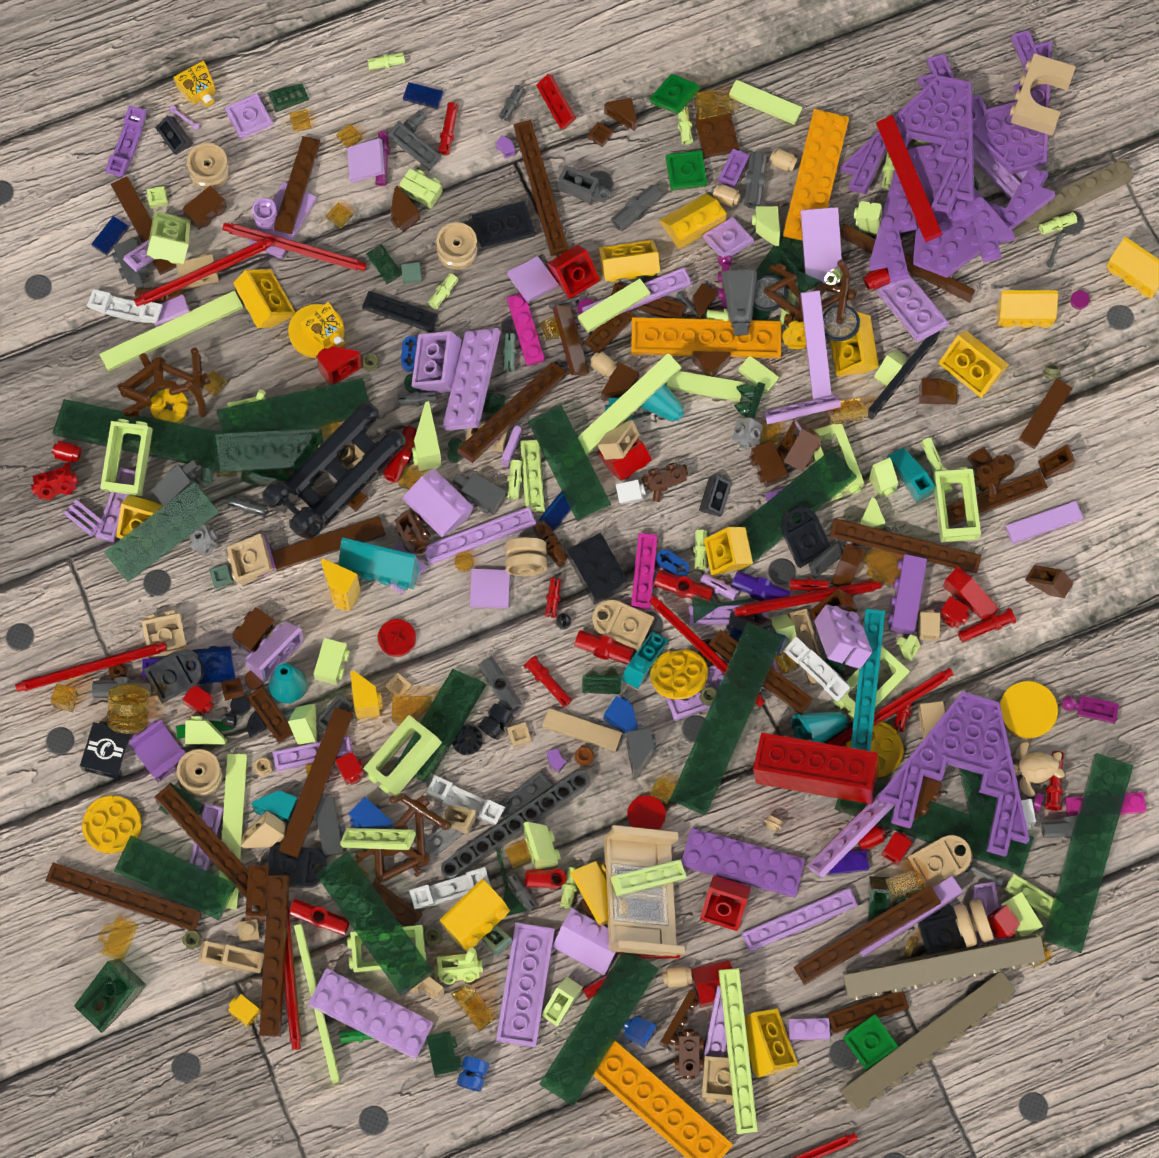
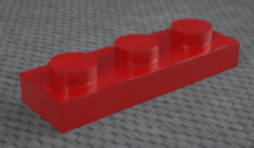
M547 74L536 86L560 129H566L576 119V116L553 75Z

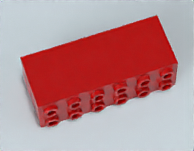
M761 732L753 771L756 784L872 804L880 767L877 752Z

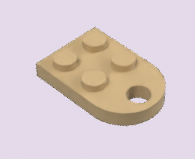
M607 600L595 608L592 623L599 635L608 636L614 639L616 643L634 648V651L637 652L642 646L655 617L622 602ZM605 611L608 614V618L601 620L597 614Z
M949 835L910 855L908 859L924 888L929 885L934 888L949 877L953 876L954 878L965 872L972 862V850L963 838ZM959 845H963L966 848V853L963 856H958L955 852L956 847Z

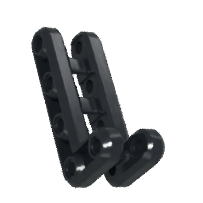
M372 403L360 405L287 480H275L263 491V501L270 508L277 512H287V509H289L294 514L292 519H289V527L296 535L305 539H312L317 536L405 446V436L396 429L389 430L390 432L376 443L366 434L368 428L377 418L379 419V410ZM355 444L364 455L353 469L350 468L348 470L339 460L341 455L350 446ZM329 472L338 482L326 496L321 497L312 487L324 473ZM302 499L309 507H301V510H299L294 503Z

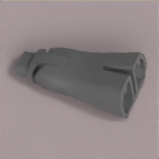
M723 271L721 276L729 321L733 323L731 327L734 328V336L749 335L748 327H751L750 323L753 316L757 271Z

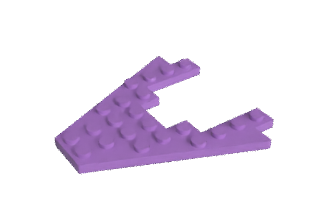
M1029 30L1011 35V41L1026 75L1028 72L1025 70L1028 59L1032 60L1034 54L1051 59V41L1035 45ZM945 54L927 58L926 62L931 74L917 78V83L924 89L937 75L954 78ZM1020 83L1015 84L1013 87L1015 94L1018 89L1022 90L1023 86ZM1041 84L1033 87L1030 90L1033 100L1039 105L1049 108L1050 85ZM981 95L973 96V138L1011 175L1029 170L1031 166L1037 168L1046 165L1048 134L1011 123L1013 116L1009 114L1012 105H1016L1018 101L986 109Z
M937 75L894 116V119L906 147L911 139L941 145L936 155L937 161L951 163L933 201L932 208L933 210L950 213L957 198L974 201L972 83L969 81ZM879 131L840 167L842 173L854 175L848 186L852 192L867 194L884 159L887 149Z
M935 143L907 149L931 207L951 163L937 161L936 155L940 147ZM895 170L869 263L870 271L888 268L890 282L909 279L899 233L917 229L915 216ZM975 188L973 202L957 198L951 210L953 220L957 221L972 217L983 263L1001 259L999 243L1015 240L1014 233Z
M1031 166L1006 208L990 202L988 204L1012 230L1054 199L1055 192L1042 187L1048 177V172ZM933 210L943 235L926 243L918 224H916L913 263L917 267L947 278L980 254V248L972 217L954 221L952 212L946 213Z
M962 691L880 793L877 800L895 805L891 823L911 828L923 776L941 781L946 764L982 774L979 792L997 798L986 851L1005 857L1008 853L1010 839L1027 844L1029 842V834L1000 702Z

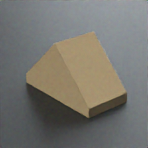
M453 805L448 806L443 816V819L451 823V828L466 835H469L477 818L475 810Z

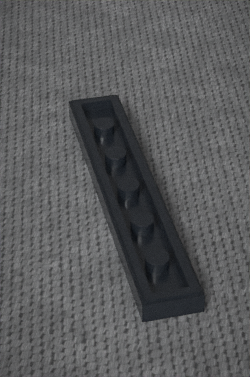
M940 331L927 337L870 406L866 417L871 420L874 419L939 338Z

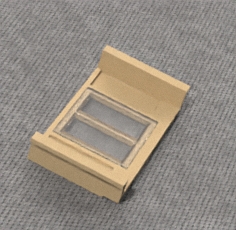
M613 825L612 830L604 836L609 951L659 956L685 954V946H678L676 942L673 883L616 896L611 877L614 875L672 862L671 845L679 840L678 832Z

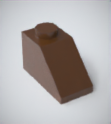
M397 185L394 188L390 220L395 228L399 227L404 232L420 221V212Z
M619 363L601 392V400L607 401L609 398L621 397L639 380V372Z
M922 378L919 385V404L957 405V386L941 378Z
M847 543L831 584L838 587L852 584L865 550Z
M1034 565L1025 579L1027 583L1046 594L1064 599L1073 585L1072 580L1063 570Z
M837 589L811 609L810 613L815 621L826 604L833 607L837 606L849 612H857L858 609L852 595Z

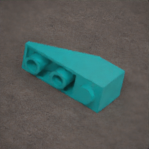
M904 447L887 456V458L891 459L894 469L916 503L933 494L936 486L927 472Z
M652 631L628 663L621 680L639 689L669 640Z

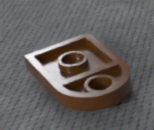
M715 103L701 107L696 114L695 126L703 159L731 154L733 149L739 151L732 117L728 109ZM713 110L716 112V115L710 117L707 115V111Z

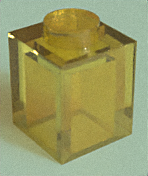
M56 683L50 702L54 708L73 713L78 693L73 687Z

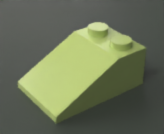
M154 211L147 255L154 259L169 260V262L174 264H184L189 245L191 220Z
M429 401L425 402L414 439L415 447L412 448L414 465H418L419 471L442 467L441 454Z
M525 822L524 838L534 870H549L558 867V861L561 860L558 848L554 849L552 842H555L552 830L548 831L547 825Z

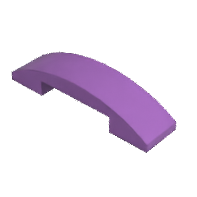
M129 105L123 120L122 132L113 155H110L105 173L122 178L125 175L142 134L147 114L146 110Z

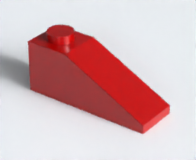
M957 566L945 579L942 587L961 603L970 607L969 609L983 621L990 619V616L999 610L973 578Z

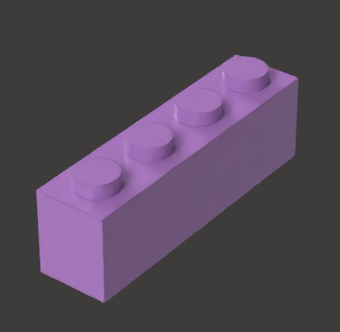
M904 554L902 559L897 562L896 571H899L898 578L895 577L893 589H896L895 596L892 595L890 606L893 607L892 614L889 613L887 618L890 632L910 636L915 631L927 562L925 558Z

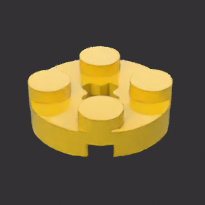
M793 321L789 323V328L782 335L784 344H787L790 349L806 348L804 322Z
M163 389L151 398L152 405L150 410L152 416L160 424H167V426L178 425L186 418L189 409L188 401L183 393L170 395V389ZM167 404L174 405L172 407V411H169V409H164Z

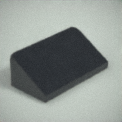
M167 115L155 127L174 155L193 145V142L178 121L172 116Z
M718 475L710 476L699 511L721 517L731 482Z
M734 611L730 613V626L758 640L762 638L772 624L771 619L758 613L747 616H735Z

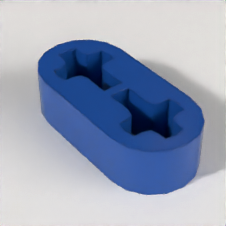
M414 336L406 337L402 343L401 366L406 372H413L418 341ZM410 342H413L415 345L412 347V351H409L408 345ZM408 357L412 358L411 366H407Z
M669 550L658 552L656 562L660 568L679 577L688 576L689 565L686 561ZM661 556H668V561H665L664 563L661 562ZM683 566L684 572L677 573V567L681 568Z

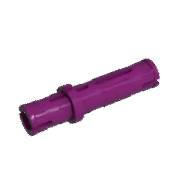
M386 131L378 132V138L383 142L385 174L376 176L375 185L377 186L387 185V165L390 148L388 147L389 137H387L389 132Z

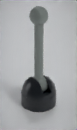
M236 712L226 713L222 718L202 717V719H208L209 721L222 722L228 728H235L237 724Z
M972 862L968 869L965 871L969 872L970 870L978 873L979 875L995 882L996 886L1002 885L1001 879H995L994 877L978 870L977 868L973 867Z

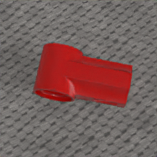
M527 869L525 873L526 887L556 890L566 882V874L561 869ZM552 875H556L559 878V884L552 881Z

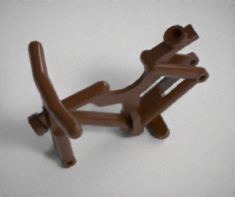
M196 347L191 349L193 375L166 364L165 359L162 357H156L150 363L146 353H142L139 358L144 368L117 386L122 397L137 402L122 410L125 417H137L140 414L139 410L151 406L150 396L159 388H169L170 395L190 391L198 403L199 416L205 417L206 405L202 389L204 385L211 383L206 373L202 374V358ZM163 371L187 381L179 386L174 381L163 380ZM154 376V382L147 386L142 393L134 390Z
M398 793L391 796L389 800L393 804L401 801L409 806V809L394 825V829L408 830L406 823L415 814L417 850L413 847H410L409 850L369 849L366 851L363 849L356 855L357 860L354 861L356 865L368 856L374 855L375 881L377 883L385 882L411 868L415 871V877L425 873L424 869H419L418 867L426 866L430 861V856L425 851L423 816L443 830L451 829L452 825L450 822L427 808L430 802L424 795H421L417 800H413L405 793ZM402 852L412 858L385 872L384 856H393Z

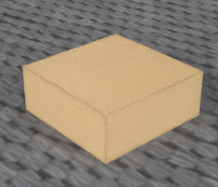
M399 673L385 685V689L397 700H400L412 688V685Z
M526 722L507 728L513 748L532 742Z

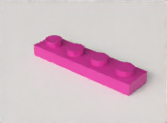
M522 294L507 297V303L526 366L545 362L527 301Z
M638 533L631 603L633 608L650 610L651 604L649 601L652 596L657 535Z
M1144 792L1065 798L1067 817L1080 816V818L1146 812Z

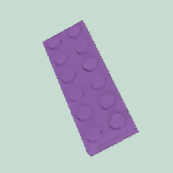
M693 828L690 829L682 859L683 868L715 875L793 898L796 897L805 862L804 858Z

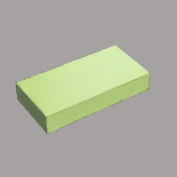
M751 356L738 369V372L766 393L779 380L776 374Z

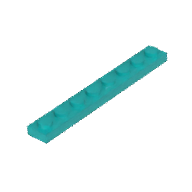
M866 609L863 628L872 653L858 673L851 748L865 751L871 750L885 611Z

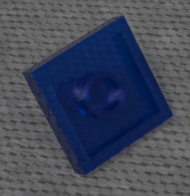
M210 646L209 648L192 650L199 655L204 664V675L198 684L223 682L236 678L231 646ZM193 661L194 670H195V669H196V663Z

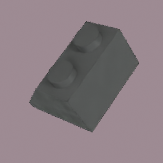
M650 728L629 731L626 734V746L633 779L639 777L652 758L653 750H656L655 733L651 734Z

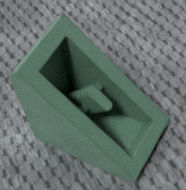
M497 925L481 939L496 957H499L512 945L511 937Z

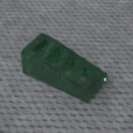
M303 84L268 92V97L275 113L309 100ZM296 91H300L302 97H298ZM293 93L295 98L292 99L290 94Z

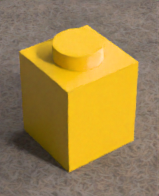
M241 994L238 998L234 997L228 1005L230 1007L228 1009L229 1013L248 1028L261 1013L257 1006Z

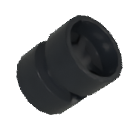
M494 703L488 711L489 716H484L478 727L491 738L499 740L505 732L504 727L510 725L514 716L501 705Z

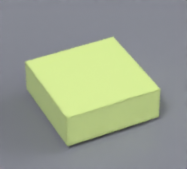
M165 186L147 189L150 208L168 205Z

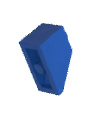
M616 696L604 713L603 720L625 734L629 731L638 730L631 702L625 697L620 698Z
M365 796L348 813L349 822L355 828H394L393 822Z
M635 1016L633 1020L628 1019L623 1027L625 1030L624 1036L645 1049L655 1033L656 1025Z

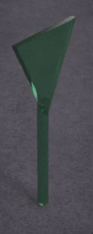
M778 248L779 253L797 274L799 295L801 292H806L823 283L798 271L782 249Z
M692 595L694 623L718 607L754 602L755 599L713 603Z
M497 849L496 852L505 887L503 901L510 910L506 916L526 912L525 907L508 887L501 852Z

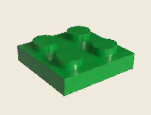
M670 74L649 100L651 104L679 114L700 88L697 83Z
M702 150L667 154L665 156L670 191L707 187Z
M876 1014L843 1037L866 1071L899 1048Z

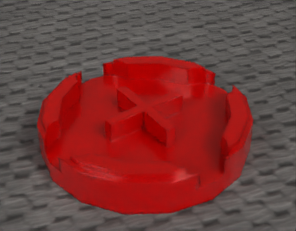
M391 619L385 622L378 632V644L381 650L388 656H405L415 646V630L410 623L402 619Z
M644 795L637 797L630 803L627 810V820L630 827L660 830L665 823L666 811L659 799Z

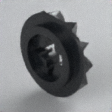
M466 724L465 726H459L453 732L451 741L453 748L459 754L472 755L481 748L483 738L481 731L475 726ZM463 734L467 735V737H472L470 739L471 746L467 742H462L464 740Z

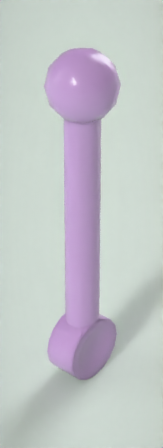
M172 105L169 107L171 113H176L191 124L193 129L198 130L200 128L198 123H194L180 113L176 106Z

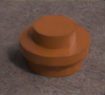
M580 747L575 752V761L581 766H588L594 760V753L588 747Z

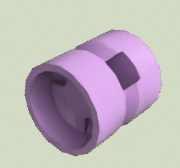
M269 198L258 199L252 207L255 224L261 230H271L274 228L278 216L276 205Z

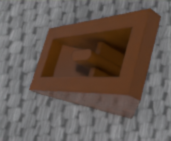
M632 98L605 103L604 114L629 129L636 130L637 118Z
M693 351L692 362L707 376L714 377L730 362L731 352Z
M1069 444L1038 461L1044 478L1069 472L1076 462Z

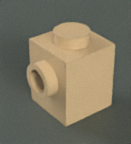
M925 610L920 613L918 618L919 640L938 641L940 636V613H935L933 610Z

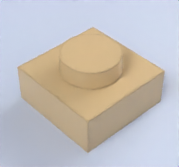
M257 919L237 922L240 943L260 940Z

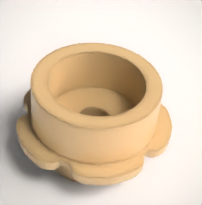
M263 757L259 758L254 763L253 769L259 776L269 775L272 772V762Z
M769 815L767 820H764L767 824L766 828L776 832L777 829H782L783 821Z

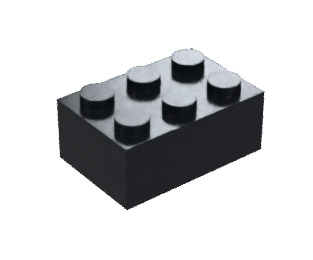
M601 533L567 549L568 560L594 605L628 588V579Z

